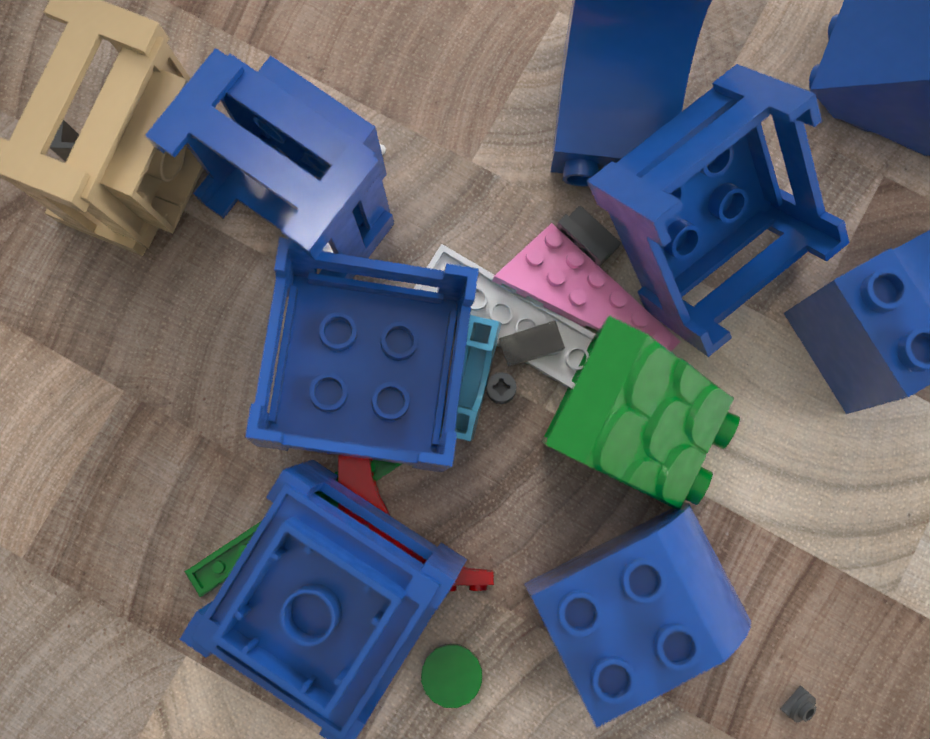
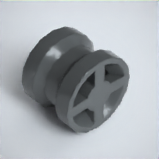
M495 373L487 382L488 397L496 404L510 402L516 393V381L508 373Z

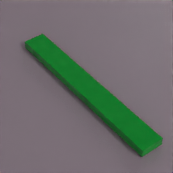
M372 460L371 472H374L373 480L377 482L402 464ZM320 490L314 492L336 508L338 507L337 501ZM262 521L184 571L199 597H203L225 582Z

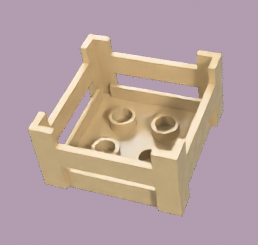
M49 0L44 10L45 15L48 18L66 24V27L10 140L8 141L0 137V179L10 182L46 207L45 214L55 221L143 257L146 249H149L158 228L173 234L203 170V167L186 145L174 158L167 152L163 154L157 150L145 136L191 78L167 44L169 37L159 22L102 0ZM105 39L110 41L118 51L117 59L66 163L48 157L46 153L102 40Z

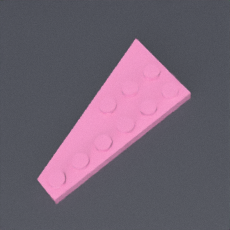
M553 223L544 229L492 279L493 282L499 285L503 283L517 290L516 293L525 298L529 296L543 303V307L583 327L587 325L598 331L608 316H611L650 335L669 351H672L681 342Z

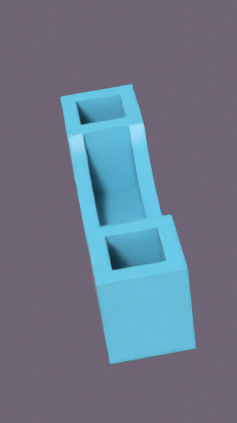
M470 315L455 425L456 438L467 441L474 439L502 324L499 321Z

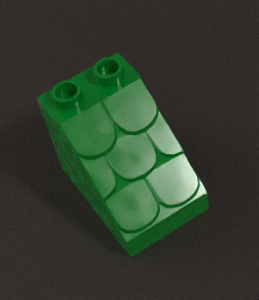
M608 316L593 336L587 348L589 357L586 361V354H584L579 366L583 365L584 367L583 369L576 370L572 379L575 385L573 389L568 387L541 442L677 510L681 509L685 500L698 505L707 492L713 476V472L701 467L711 445L724 450L738 428L740 417L729 412L734 397L711 382L688 362L677 357L650 335Z

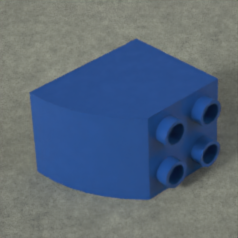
M687 502L683 503L680 510L671 508L524 583L596 728L725 662L739 648L751 628V620L690 504Z

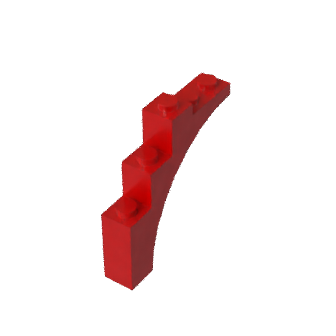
M338 455V482L391 516L380 496L377 483L373 480L374 472H371L372 459ZM338 503V509L364 526L369 524L370 530L425 565L426 559ZM463 566L449 591H457V586L469 585L470 591L487 590V585H494L493 570Z

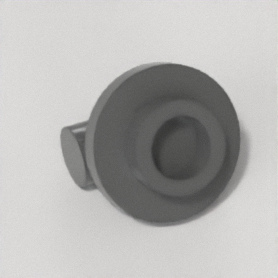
M800 685L780 709L796 723L801 721L807 722L816 712V699Z

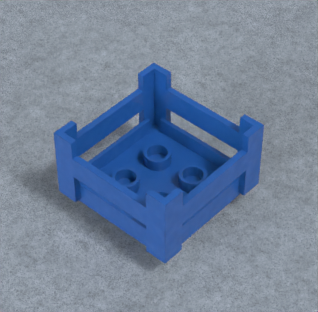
M215 48L145 134L157 150L163 154L167 152L174 158L185 145L188 147L208 174L193 193L204 206L224 219L236 202L239 201L278 228L286 237L301 246L305 253L314 260L321 251L369 258L395 224L393 215L390 213L382 181L387 173L376 127L271 55L257 72L231 53L227 56ZM220 101L230 118L215 108ZM323 269L319 273L322 275L353 279L356 276L355 274L335 272Z
M736 64L712 83L713 88L616 163L610 162L587 180L597 205L608 211L642 287L637 293L644 308L707 357L711 356L732 339L731 333L719 325V323L803 255L809 252L827 262L850 243L845 221L825 211L804 125L805 123L815 127L822 122L816 93ZM770 115L773 118L793 195L780 189L761 125V122ZM765 230L780 236L696 305L692 306L682 299L685 294Z
M279 237L274 266L276 280L255 403H251L245 438L255 446L285 451H288L289 448L408 464L412 465L414 469L444 472L453 466L457 436L455 425L471 306L475 301L479 269L446 263L444 270H437L321 251L314 260L305 253L301 246L291 239ZM317 269L438 288L437 292L328 276L317 274ZM286 297H289V298H288V304H287V310H286V316H285V322H284V328H283V334H282V340H281V346H280V352H279V358H278V364H277V370H276V376H275V382H274V388H273V394H272V400H271V406H270V412L268 413L267 410H268L269 398H270V393H271V387H272V381H273V375H274V369H275V363H276V357H277V351H278V345H279V339H280V333H281V327H282V321H283V315H284ZM455 322H457L456 333H455V340H454V348H453V355H452V362H451L450 377H449V384H448V392H447V399H446V406H445V414H444V421H443V428H442V436H441V438H440L441 424H442V417H443V410H444V403H445V395H446V388H447V381H448V373H449V366H450V359H451V351H452V344H453V337H454Z
M310 460L283 469L266 497L273 502L214 600L196 611L179 640L206 658L214 654L322 727L319 735L325 739H356L431 617L454 584L467 559L443 543H440L437 547L335 481L338 475L315 460ZM320 490L426 559L427 562L425 565L314 492Z

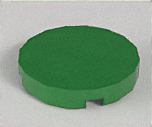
M445 644L435 648L426 658L421 671V683L425 694L435 704L444 708H459L468 704L477 696L482 684V668L477 656L460 644Z

